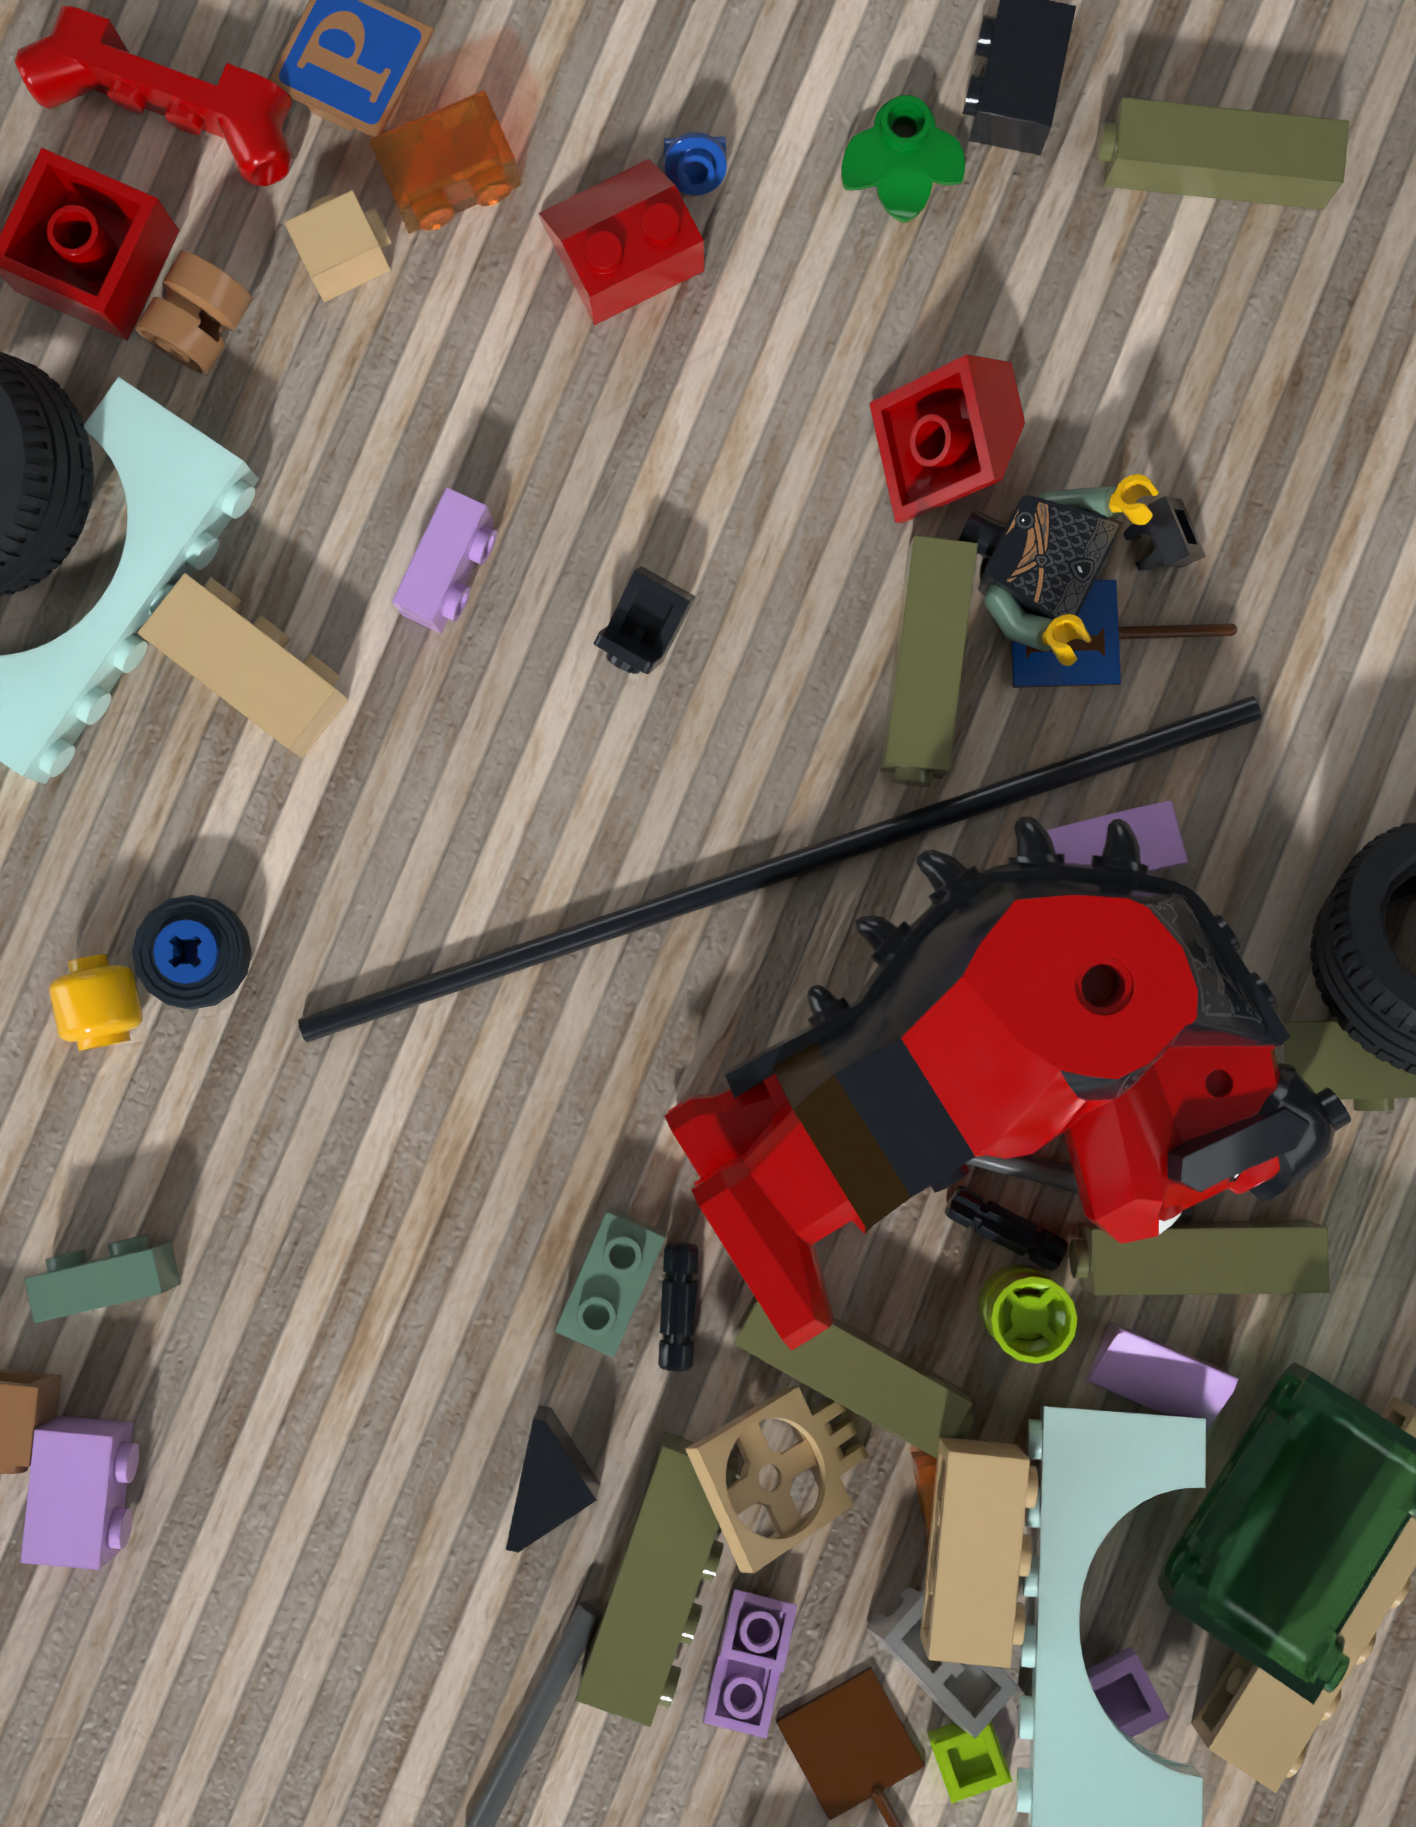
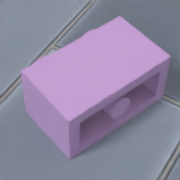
M56 1416L34 1430L20 1563L100 1570L120 1552V1549L126 1547L132 1528V1510L125 1508L127 1483H131L135 1477L139 1460L138 1444L131 1443L133 1422Z

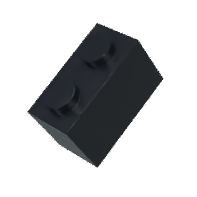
M999 0L995 17L983 15L975 49L976 56L986 57L982 76L971 74L962 112L964 115L974 116L968 141L1041 156L1053 122L1076 6L1050 0Z

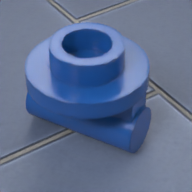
M691 132L678 138H664L665 173L676 185L678 191L687 195L698 196L713 191L721 184L727 170L726 136L712 137L705 133Z

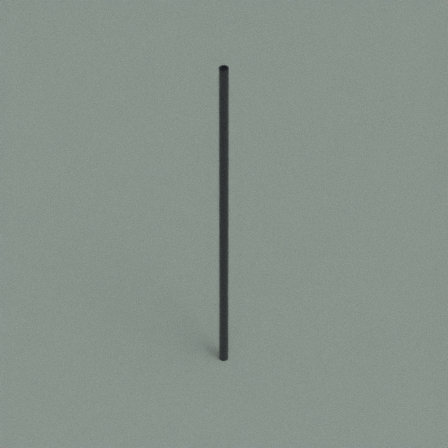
M1250 696L298 1019L302 1037L305 1042H310L1261 719L1259 704L1255 697Z

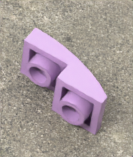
M1172 801L1124 810L1046 830L1051 837L1056 853L1065 854V862L1091 864L1093 855L1102 856L1108 825L1114 819H1121L1130 825L1140 847L1141 864L1149 866L1148 874L1189 863Z
M733 1589L702 1717L703 1723L767 1739L780 1673H784L797 1604Z

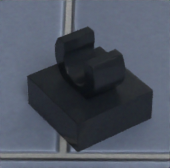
M1164 496L1146 505L1153 514L1151 520L1145 525L1132 524L1123 533L1125 540L1128 541L1140 539L1147 534L1154 541L1152 554L1135 563L1138 570L1152 571L1162 567L1164 564L1168 567H1185L1206 557L1182 499Z

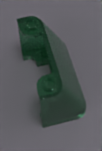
M1296 1362L1292 1363L1283 1372L1168 1555L1158 1577V1585L1166 1604L1314 1705L1322 1690L1331 1693L1342 1681L1348 1669L1350 1658L1343 1653L1345 1639L1340 1632L1410 1518L1412 1517L1416 1520V1438L1311 1370Z

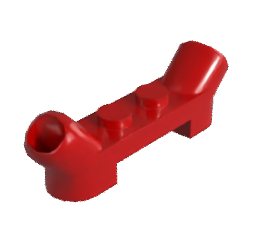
M62 6L49 36L17 50L15 64L24 84L35 101L47 109L57 107L93 90L106 94L115 104L132 113L142 114L144 109L165 116L168 122L186 133L200 135L203 130L225 138L242 178L247 183L265 187L281 181L288 175L294 163L292 151L282 132L293 105L292 99L277 84L256 73L226 63L218 84H211L130 54L109 19L73 6Z

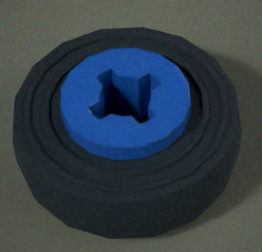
M188 895L168 899L148 913L136 931L132 954L136 974L150 994L166 1005L194 1010L215 1006L235 993L248 974L252 951L248 931L236 912L218 900ZM180 944H182L185 947V958L181 962L180 959L182 958V946Z

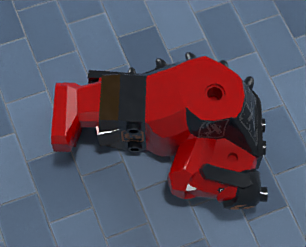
M1020 817L1015 823L1017 857H1009L1007 864L979 871L976 865L968 869L956 858L936 850L922 852L917 857V865L927 876L935 892L928 896L933 904L911 925L903 921L897 927L884 917L874 915L863 916L855 920L857 932L875 950L870 958L878 964V967L865 984L857 1000L849 1005L845 997L837 999L824 986L819 984L812 986L808 990L807 995L813 1014L807 1019L811 1026L727 1070L725 1077L730 1088L718 1094H694L668 1110V1113L664 1115L673 1135L700 1176V1179L694 1182L695 1187L691 1189L698 1206L778 1335L791 1351L830 1328L833 1323L834 1315L814 1243L850 1221L866 1234L873 1225L927 1187L931 1186L936 1193L961 1180L970 1172L966 1163L975 1157L987 1155L1008 1159L1030 1155L1064 1132L1085 1216L1114 1241L1123 1244L1157 1237L1172 1226L1183 1210L1226 1189L1231 1190L1235 1194L1250 1191L1261 1202L1274 1198L1313 1172L1331 1151L1335 1131L1351 1122L1347 1109L1330 1088L1326 1087L1316 1094L1294 1065L1278 1063L1274 1048L1282 1045L1291 1036L1273 1010L1277 1006V1002L1271 990L1256 972L1250 974L1236 952L1240 949V944L1234 932L1220 915L1213 916L1208 906L1198 894L1175 881L1147 873L1149 866L1141 864L1140 847L1133 830L1127 822L1121 819H1114L1108 825L1102 856L1093 855L1091 864L1065 862V854L1056 853L1048 832L1032 817Z

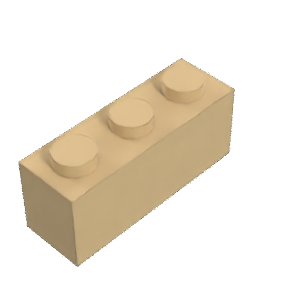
M184 573L137 633L279 743L303 758L349 700L334 687L340 676L311 653L302 663L284 648L291 638L260 615L254 624L247 621L235 611L242 601L212 577L202 586Z
M939 1436L920 1628V1640L928 1660L1011 1669L1013 1645L1021 1646L1023 1643L1025 1608L1022 1602H1017L1019 1576L1028 1577L1031 1568V1538L1029 1534H1023L1025 1509L1034 1508L1036 1505L1038 1472L1035 1466H1030V1459L1017 1444Z

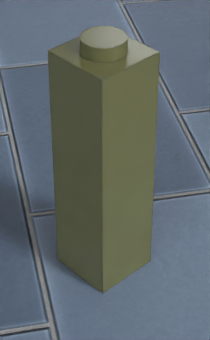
M1122 97L1112 121H1103L1101 124L1096 147V161L1105 162L1103 187L1323 210L1344 183L1349 121Z
M914 535L907 551L880 771L894 773L893 782L907 786L930 787L932 778L942 779L949 772L978 543Z
M1308 1220L1174 1222L1172 1226L1157 1237L1123 1244L1114 1241L1093 1222L1079 1223V1239H1071L1069 1260L1072 1277L1080 1278V1287L1093 1296L1330 1293L1328 1227Z
M753 1296L733 1332L734 1345L936 1459L939 1436L965 1439L973 1423L974 1414L969 1412L973 1402L963 1389L834 1316L830 1328L791 1351L782 1341L759 1302Z

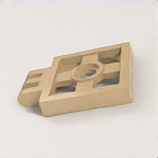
M786 1387L685 1449L741 1573L757 1572L853 1507L840 1476L865 1460L868 1454L863 1443L851 1445L844 1450H841L839 1446L857 1434L852 1419L844 1420L832 1427L828 1422L847 1409L846 1407L832 1399H828L809 1410L800 1387ZM768 1418L785 1421L790 1424L798 1442L781 1453L771 1451L758 1423ZM736 1442L745 1463L742 1467L741 1478L727 1486L726 1469L728 1458ZM767 1464L773 1466L778 1473V1483L769 1492L764 1490L759 1483L760 1470ZM810 1468L819 1487L818 1496L814 1508L800 1517L790 1495L792 1479ZM753 1504L763 1505L766 1507L777 1533L769 1538L758 1535L745 1526L737 1515Z

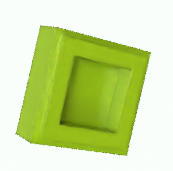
M992 1721L976 1738L972 1737L955 1723L927 1732L951 1803L1013 1782Z

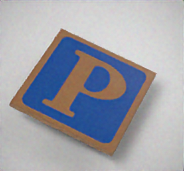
M309 0L269 80L287 92L290 98L305 104L313 114L351 132L355 128L379 140L434 33V28L376 0Z

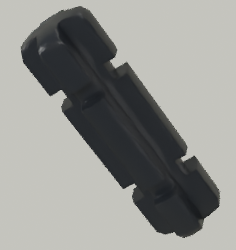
M958 1186L953 1191L945 1208V1214L949 1219L966 1228H969L970 1225L975 1226V1232L1020 1256H1023L1025 1253L1029 1254V1260L1049 1271H1055L1061 1264L1068 1247L1066 1240L1046 1229H1043L1041 1232L1038 1231V1225L992 1201H989L987 1204L984 1203V1197L963 1186Z
M669 1243L664 1248L663 1272L668 1273L667 1278L662 1281L660 1333L664 1334V1339L660 1340L658 1364L661 1369L667 1371H688L693 1366L694 1341H690V1335H694L697 1291V1280H693V1274L698 1271L699 1250L696 1245L690 1243Z

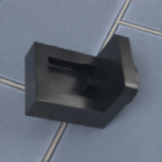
M640 566L634 570L608 626L599 631L594 645L607 652V660L617 668L633 674H638L640 671L650 674L664 661L696 596Z

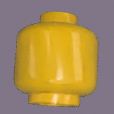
M107 954L68 961L69 974L57 977L49 986V994L59 1037L64 1041L77 1042L78 1051L131 1041L129 1031L136 1029L143 1021V1013L133 970L123 965L109 966Z

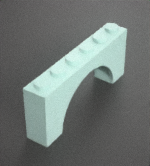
M120 377L116 379L84 424L87 434L111 458L124 488L127 504V532L118 568L100 600L80 622L67 632L37 648L20 653L0 655V762L19 775L46 784L50 777H56L66 769L75 754L73 744L87 725L96 723L107 711L112 698L109 693L123 673L133 671L144 658L148 644L146 639L137 632L184 573L191 577L196 569L202 570L212 561L219 548L220 540L218 537L232 518L237 519L241 517L250 507L256 492L254 486L259 480L242 459Z
M1040 1406V1419L1028 1418L1027 1457L1029 1459H1037L1039 1462L1036 1505L1034 1508L1025 1509V1527L1037 1529L1036 1555H1032L1028 1577H1023V1596L1034 1597V1625L1025 1624L1024 1640L1020 1646L1021 1667L1032 1668V1696H1019L1018 1738L1030 1740L1029 1768L1017 1767L1016 1812L1028 1813L1029 1827H1202L1203 1777L1195 1766L1162 1757L1144 1748L1123 1732L1099 1703L1089 1681L1082 1656L1079 1616L1081 1596L1089 1566L1100 1544L1114 1525L1130 1510L1156 1495L1177 1489L1205 1488L1206 1419Z

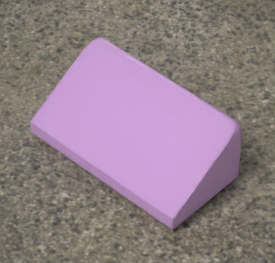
M1112 1321L1107 1326L1086 1378L1087 1382L1164 1415L1205 1418L1206 1432L1234 1392L1239 1378L1227 1370Z

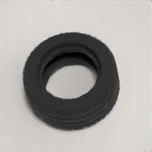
M0 352V596L15 594L16 591L21 592L29 586L40 583L42 579L51 574L53 569L62 564L64 558H67L82 533L91 507L94 467L91 445L89 444V437L84 429L81 415H78L76 406L70 401L65 390L61 389L60 384L54 379L49 378V375L42 369L37 368V366Z
M1409 822L1401 824L1400 827L1395 826L1386 833L1376 836L1373 841H1369L1349 862L1316 917L1310 943L1312 948L1310 958L1313 963L1312 974L1316 978L1315 984L1317 989L1322 993L1320 995L1322 1001L1329 1007L1328 1011L1332 1017L1338 1020L1337 1023L1341 1029L1346 1031L1352 1040L1361 1044L1364 1050L1375 1055V1058L1383 1062L1386 1061L1397 1069H1403L1407 1073L1416 1075V977L1401 964L1387 938L1385 910L1389 907L1416 900V823Z

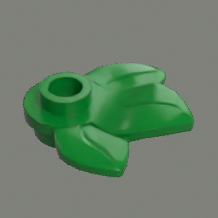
M911 95L897 96L886 102L877 112L873 127L851 138L845 149L841 165V180L845 190L853 191L876 187L877 196L886 212L902 223L910 222L924 210L929 200L933 183L940 185L961 184L965 174L964 152L956 137L937 128L929 107L921 99ZM898 125H907L914 131V135L909 138L900 137L894 134L893 129Z

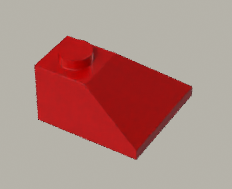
M966 354L869 403L895 523H905L1003 479L1025 425L1012 362Z

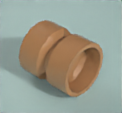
M181 251L163 280V285L167 291L166 297H153L136 325L135 330L150 344L176 362L199 374L208 376L226 345L221 335L222 331H234L253 298L241 284L212 263L190 252Z

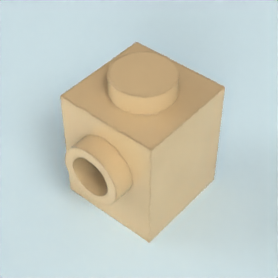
M353 190L340 196L335 194L324 196L312 203L307 212L284 222L324 302L391 271L381 250L392 244L375 207L363 212Z

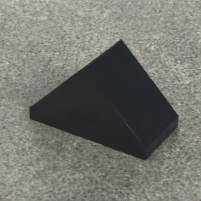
M539 1405L533 1417L505 1549L508 1551L519 1553L597 1501L601 1484L550 1407Z

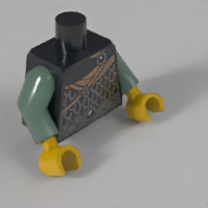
M1134 474L1124 478L1117 487L1106 486L1041 492L1036 497L1023 495L1008 524L973 509L958 541L978 543L977 554L990 559L981 578L978 590L985 596V606L1008 640L1042 651L1052 650L1058 662L1064 666H1071L1076 662L1077 657L1067 643L1073 639H1081L1086 643L1092 640L1078 614L1123 525V522L1116 520V518L1123 512L1133 524L1145 525L1153 516L1145 504L1135 503L1143 496L1155 497L1159 494L1149 478L1145 475Z

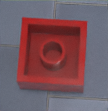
M41 147L0 233V276L15 292L128 341L180 230L158 198Z

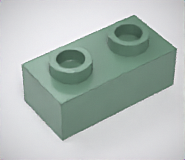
M609 1207L554 1332L614 1358L667 1232Z
M146 1234L108 1244L109 1256L87 1260L85 1249L46 1258V1271L25 1278L34 1324L162 1294L180 1285L172 1242L168 1241L150 1246L148 1235Z

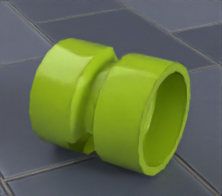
M1016 1264L1002 1267L989 1276L982 1287L978 1303L981 1322L1006 1353L1018 1361L1037 1364L1051 1361L1066 1351L1075 1337L1078 1321L1076 1309L1066 1290L1049 1276L1035 1267Z

